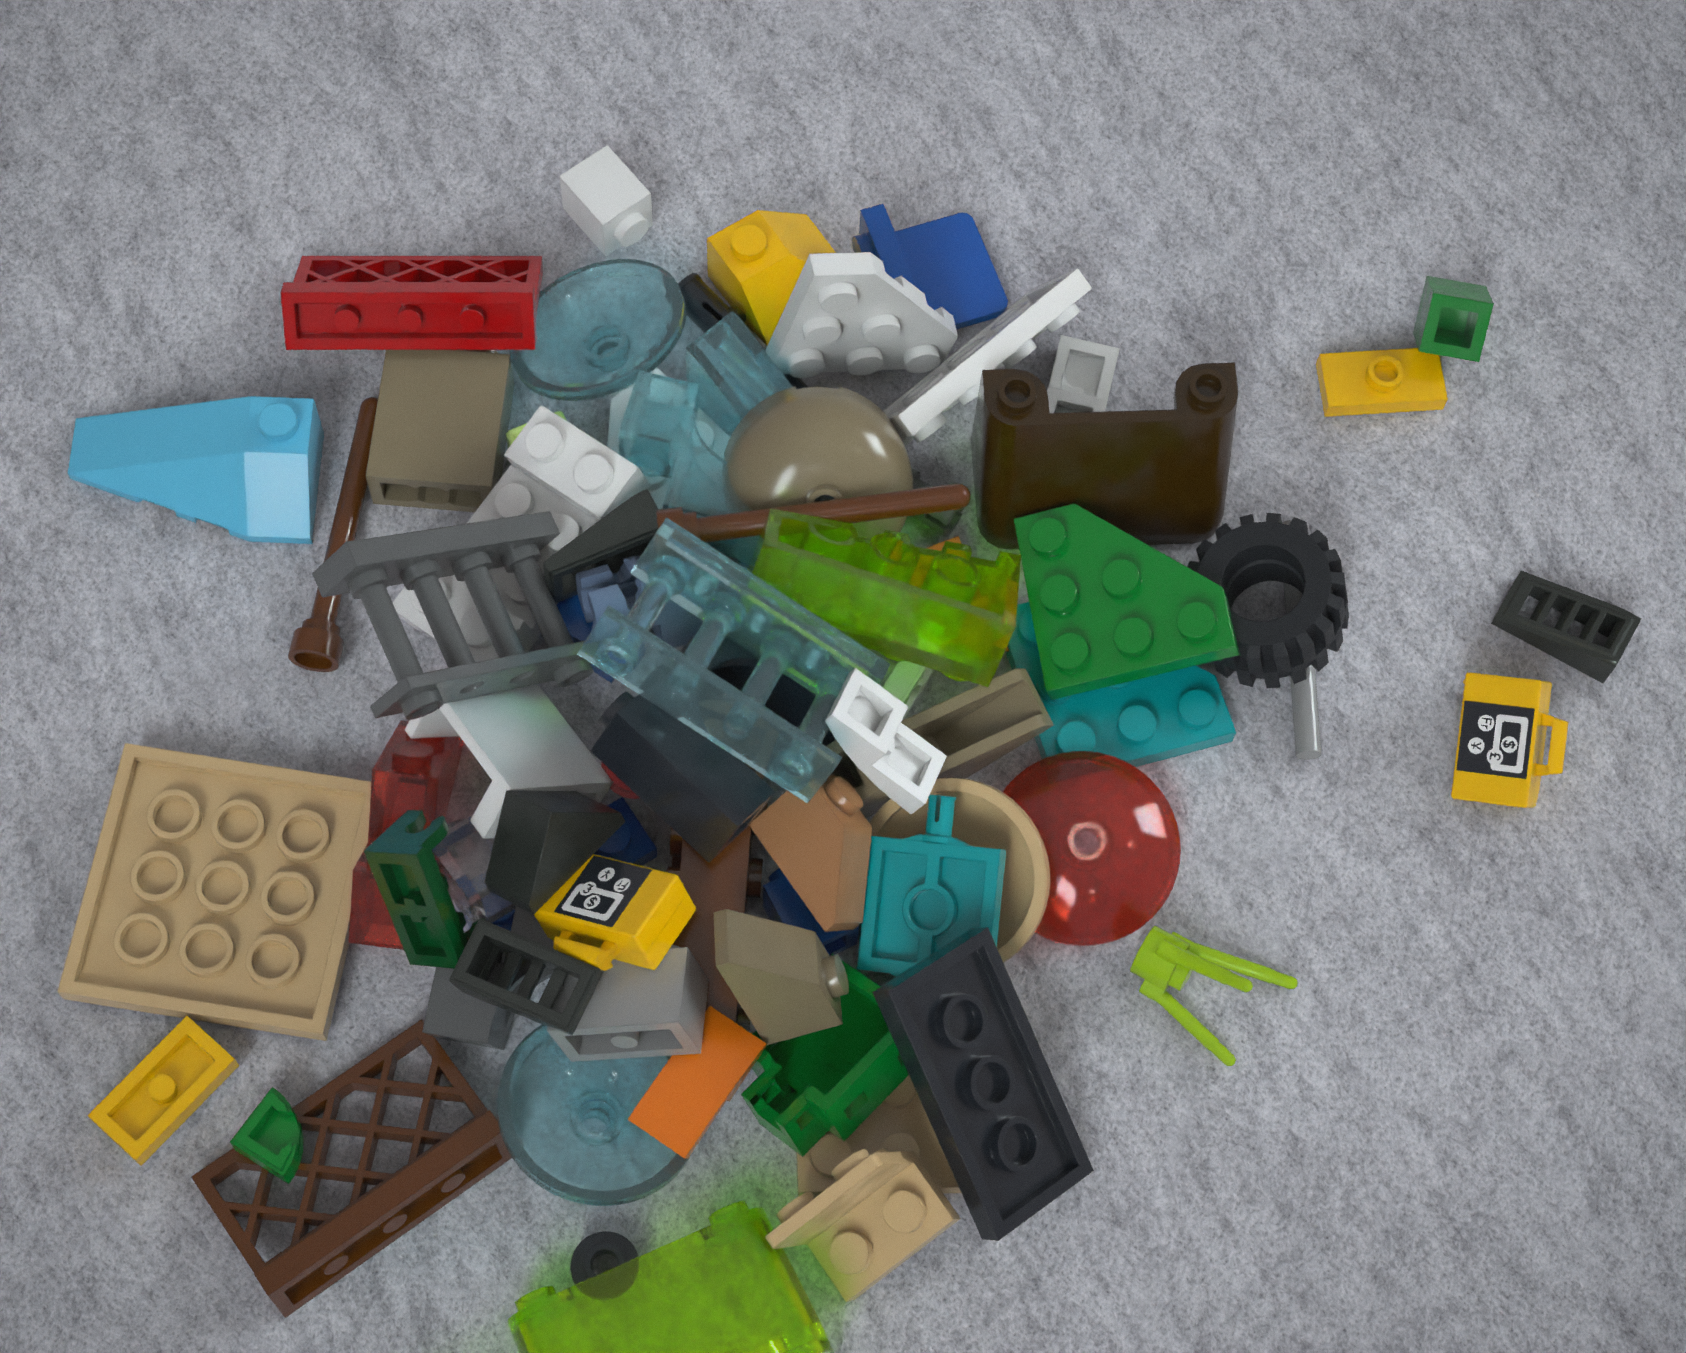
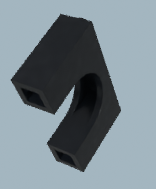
M767 590L747 607L739 600L730 606L713 626V630L716 632L711 636L704 630L699 631L678 653L676 659L679 662L672 666L667 660L658 664L642 681L638 688L641 693L635 698L628 691L621 694L600 717L599 721L606 728L590 750L709 863L747 829L775 791L714 733L705 717L701 698L706 696H726L752 705L768 716L811 756L836 740L825 720L848 674L853 670Z

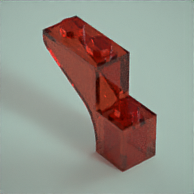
M400 720L372 769L368 843L365 849L407 810L423 811L427 821L423 827L424 830L437 817L446 816L462 754L463 740L460 736L411 739L405 731L409 720ZM438 845L434 849H432L435 859ZM363 850L352 874L349 943L404 950Z

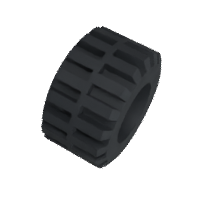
M1267 513L1266 522H1254L1253 514L1239 517L1240 527L1231 530L1229 525L1225 523L1215 529L1217 541L1211 543L1204 539L1196 548L1199 562L1189 561L1187 566L1222 586L1227 596L1239 655L1214 661L1217 672L1226 678L1236 671L1239 684L1253 687L1256 678L1265 679L1266 688H1280L1279 678L1291 676L1293 683L1296 684L1307 679L1305 668L1312 665L1319 672L1329 663L1327 649L1338 652L1343 643L1342 629L1348 628L1349 612L1345 575L1342 572L1341 559L1336 549L1329 550L1328 538L1319 530L1308 535L1307 522L1294 517L1290 524L1286 525L1282 524L1281 514ZM1260 582H1283L1297 588L1303 594L1294 609L1286 615L1270 621L1249 620L1236 614L1231 609L1236 598L1245 589Z

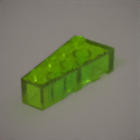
M770 508L747 569L739 606L755 611L760 616L769 620H783L816 631L830 640L847 641L878 651L891 660L908 661L939 671L956 681H970L989 687L1016 628L1021 555L999 551L995 561L971 557L972 550L970 545L945 541L942 551L914 546L910 541L909 534L885 530L884 533L868 538L858 536L856 529L851 523Z

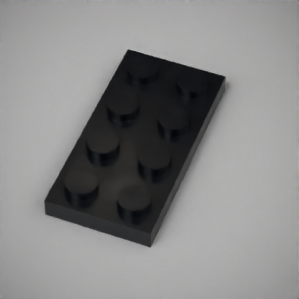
M988 927L968 930L873 991L876 1002L983 1240L999 1241L1094 1171Z

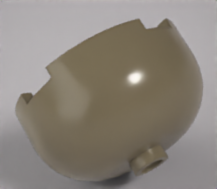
M795 386L767 397L753 407L739 422L724 452L722 492L727 514L830 500L822 495H830L834 499L913 489L910 459L904 443L889 417L866 397L843 387L838 389L827 387L796 389ZM907 516L740 538V540L761 562L781 573L803 579H832L854 573L879 558L898 537Z

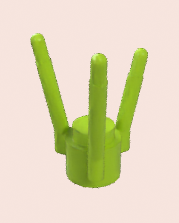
M1156 925L1153 926L1146 936L1130 968V972L1145 979L1139 993L1159 1003L1226 1066H1233L1235 1064V1056L1167 991L1168 987L1171 986L1181 991L1193 971L1246 993L1252 990V982L1232 971L1287 989H1295L1298 985L1297 979L1293 976L1195 943L1174 931L1171 934Z

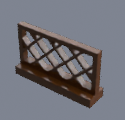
M422 1019L292 1108L300 1121L302 1130L319 1132L311 1164L300 1163L295 1176L307 1177L299 1210L266 1206L274 1175L238 1153L234 1148L191 1177L254 1272L262 1288L285 1318L516 1156L504 1128L493 1113L487 1110L436 1038L422 1032L424 1026ZM422 1045L432 1059L427 1083L394 1081L393 1078L398 1060ZM379 1073H381L380 1079L374 1078ZM442 1074L452 1087L439 1086ZM355 1090L375 1092L376 1097L369 1124L336 1120L341 1100ZM390 1094L423 1098L416 1129L382 1125ZM435 1100L462 1102L474 1116L452 1133L428 1131ZM324 1112L323 1118H315ZM332 1134L366 1137L358 1169L324 1166ZM378 1140L412 1143L408 1164L393 1174L371 1171ZM425 1144L433 1145L431 1148L424 1152ZM240 1169L261 1172L252 1204L224 1201L215 1186ZM321 1179L354 1183L349 1205L336 1214L313 1212ZM367 1185H376L366 1192ZM235 1216L248 1218L245 1231ZM262 1220L296 1223L290 1246L265 1263L255 1248ZM309 1225L317 1226L308 1233Z

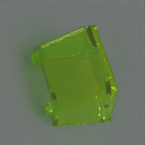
M738 1201L715 1211L708 1217L710 1225L558 1293H556L554 1286L551 1285L522 1296L515 1301L518 1312L507 1321L519 1353H834V1350L785 1249H773L765 1238L774 1228L764 1208L755 1207L749 1209L746 1201Z

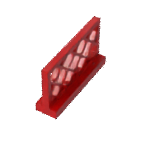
M302 256L293 282H284L280 292L286 350H535L537 342L536 316L543 276L542 256Z

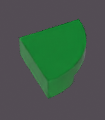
M273 1087L230 1141L238 1153L287 1184H290L294 1178L303 1154L304 1142L300 1121L286 1098Z

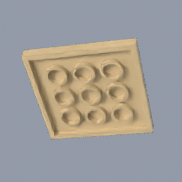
M125 743L57 992L65 1000L178 1018L188 1016L192 1020L327 1041L368 865L364 850L373 843L384 796L382 784Z

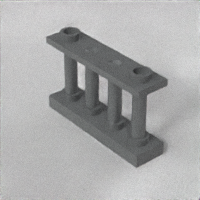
M550 511L348 541L312 573L322 597L351 593L354 599L362 600L398 683L370 706L375 718L404 713L407 720H413L426 716L449 702L550 681H556L558 687H567L584 680L594 672L591 664L612 648L608 637L573 642L537 563L542 557L540 550L560 534ZM504 567L507 573H514L547 648L525 652L490 575V569ZM455 575L457 581H465L499 658L475 662L438 580L439 578ZM404 584L407 590H414L448 668L423 673L386 589L388 586Z

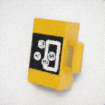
M1467 672L1463 680L1464 691L1451 797L1459 800L1534 808L1539 795L1541 776L1563 773L1569 722L1549 715L1552 683L1535 679ZM1547 726L1552 727L1548 764L1544 765L1543 756Z
M593 854L534 916L547 937L554 940L553 948L556 951L603 971L613 967L611 963L613 959L655 970L696 911V906L678 875Z

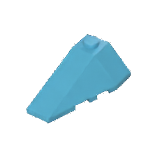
M248 396L76 418L68 475L72 480L135 502L145 500L174 510L176 516L195 523L199 519L228 529L230 535L249 542L312 544L324 431L315 401L312 398Z

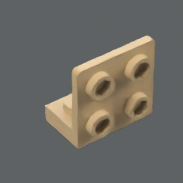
M882 1148L870 1155L866 1149H862L846 1158L832 1170L831 1175L836 1182L817 1197L814 1196L812 1191H808L784 1206L776 1215L782 1224L766 1235L765 1238L773 1249L808 1245L844 1300L849 1302L857 1299L961 1218L913 1150L888 1152L886 1148Z

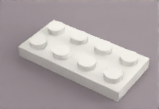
M1078 268L1029 290L1008 307L1004 313L991 321L948 356L938 367L931 370L882 410L897 429L904 446L913 439L918 443L942 427L947 422L943 413L958 402L965 405L978 397L982 370H996L1003 365L1006 369L1014 366L1036 348L1032 341L1047 329L1050 333L1054 332L1080 312L1075 302L1090 291L1092 287Z

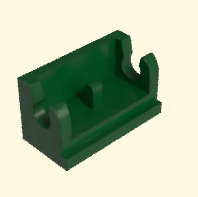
M407 810L364 850V854L410 965L454 969L478 920L464 933L463 928L467 924L463 912L455 910L448 892L450 886L445 874H441L432 849L449 832L445 817L443 815L437 817L424 830L423 827L427 821L423 811Z

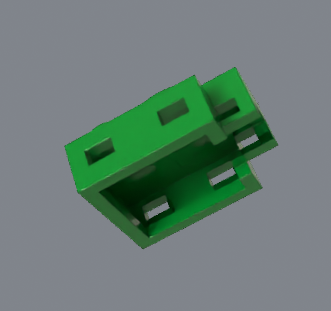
M844 961L842 963L847 974L849 992L846 995L840 996L843 1024L767 1045L752 1067L758 1078L741 1094L759 1124L802 1157L828 1131L832 1132L842 1141H845L909 1075L873 995V991L881 986ZM755 1030L752 1034L761 1039L760 1035Z

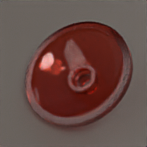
M1071 751L1052 755L1035 762L1019 773L1006 786L1003 793L1013 799L1031 818L1040 833L1048 856L1050 868L1049 896L1042 920L1035 931L1036 935L1052 942L1069 946L1103 945L1120 940L1137 931L1161 909L1171 893L1177 878L1181 855L1180 835L1169 802L1157 785L1142 771L1126 761L1111 755L1090 751ZM1088 831L1094 834L1098 840V849L1091 854H1084L1078 851L1074 844V837L1077 833Z

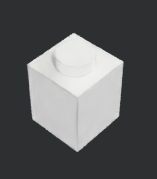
M608 145L559 176L563 209L605 257L621 246L628 247L635 244L653 226L651 193Z

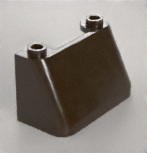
M1235 362L1203 363L1193 365L1183 371L1175 384L1173 396L1174 409L1050 413L1045 385L1037 376L1028 371L1018 369L982 370L971 436L976 516L980 534L988 543L997 548L1019 549L1014 524L1015 518L1076 504L1147 545L1193 544L1209 539L1215 534V529L1220 526L1224 515L1238 399Z

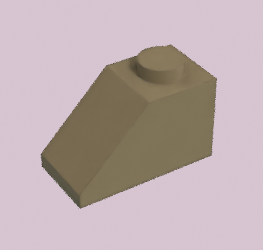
M729 909L713 912L716 967L765 1043L769 1045L843 1024L840 996L846 995L849 992L847 974L841 958L837 954L829 956L815 931Z

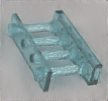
M666 517L630 572V574L647 584L633 607L625 616L608 605L577 655L760 772L780 787L808 803L836 769L842 758L821 743L829 730L825 720L848 674L854 668H857L879 685L890 663ZM669 599L704 621L684 654L649 632ZM726 636L760 658L742 691L707 669ZM782 674H785L816 694L799 728L765 707Z

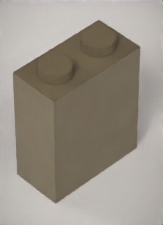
M386 350L366 470V480L373 504L476 512L502 477L507 442L506 433L509 428L515 385L510 354H501L495 350Z

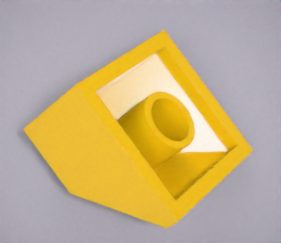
M756 210L707 238L708 277L730 306H737L746 315L745 324L768 345L809 254L836 252L807 214Z

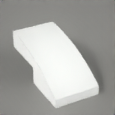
M1061 335L1047 389L1049 412H1105L1120 348Z
M854 668L848 674L825 722L837 742L855 765L889 798L907 812L913 814L926 803L947 756L901 723L909 706L857 668Z

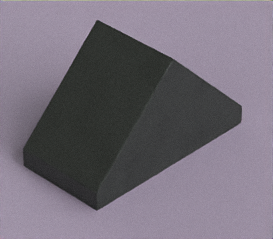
M506 790L484 883L490 892L535 914L625 823L621 812L577 791Z

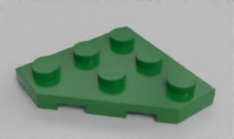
M1076 504L1014 519L1045 689L1051 700L1239 655L1229 604L1222 586Z

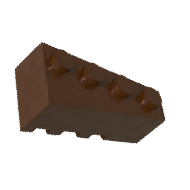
M729 748L756 773L757 750ZM768 802L758 813L755 819L768 808ZM748 826L745 831L709 863L670 827L672 866H668L666 872L679 876L696 906V911L673 945L681 948L688 947L708 977L706 1010L709 1006H712L737 1024L750 1026L751 1021L716 967L713 912L729 909L747 914L748 897L761 898L763 859L751 858L752 841L755 833Z

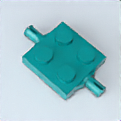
M929 795L925 834H918L904 839L871 836L857 969L885 972L897 977L972 928L988 927L997 947L1006 850L971 846L958 838L952 837L954 807L957 797Z

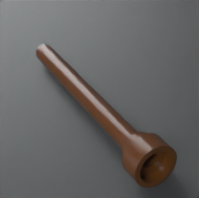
M376 397L366 398L360 406L324 562L345 542L354 541L368 486L366 470L378 402ZM317 588L311 617L304 620L302 627L297 628L293 633L288 658L293 664L303 669L317 672H332L338 669L344 641L339 636L340 628L335 623L342 594L322 597Z
M955 483L698 518L696 511L683 513L682 506L656 510L662 559L663 562L689 559L688 552L701 550L700 544L958 510L968 505L970 491L965 485Z

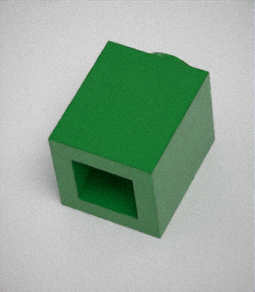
M1426 276L1413 331L1419 352L1479 362L1494 305L1487 287Z

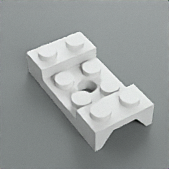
M541 405L505 452L504 456L511 465L467 523L550 511L560 534L540 550L542 557L537 563L544 576L543 562L622 503L637 493L648 490L651 484L638 466ZM504 567L490 569V575L525 652H528L541 635V632L514 573H507ZM455 575L439 578L438 580L475 662L499 658L465 581H457ZM404 587L393 601L397 614L416 630L423 631L435 639L414 590H407Z

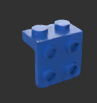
M884 204L860 210L859 235L852 237L854 253L871 252L882 260L885 272L893 279L899 276L904 277L925 294L927 305L932 309L936 310L942 307L952 314L956 330L995 319L1007 310V296L971 215L957 213L895 231Z

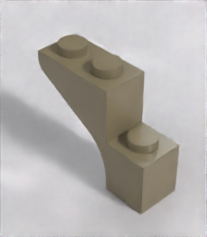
M1023 668L1008 671L901 721L902 724L947 756L937 779H966L1054 726L1027 670ZM837 740L801 762L806 774L835 775L849 782L863 801V807L860 811L866 819L877 813L891 799L855 765Z

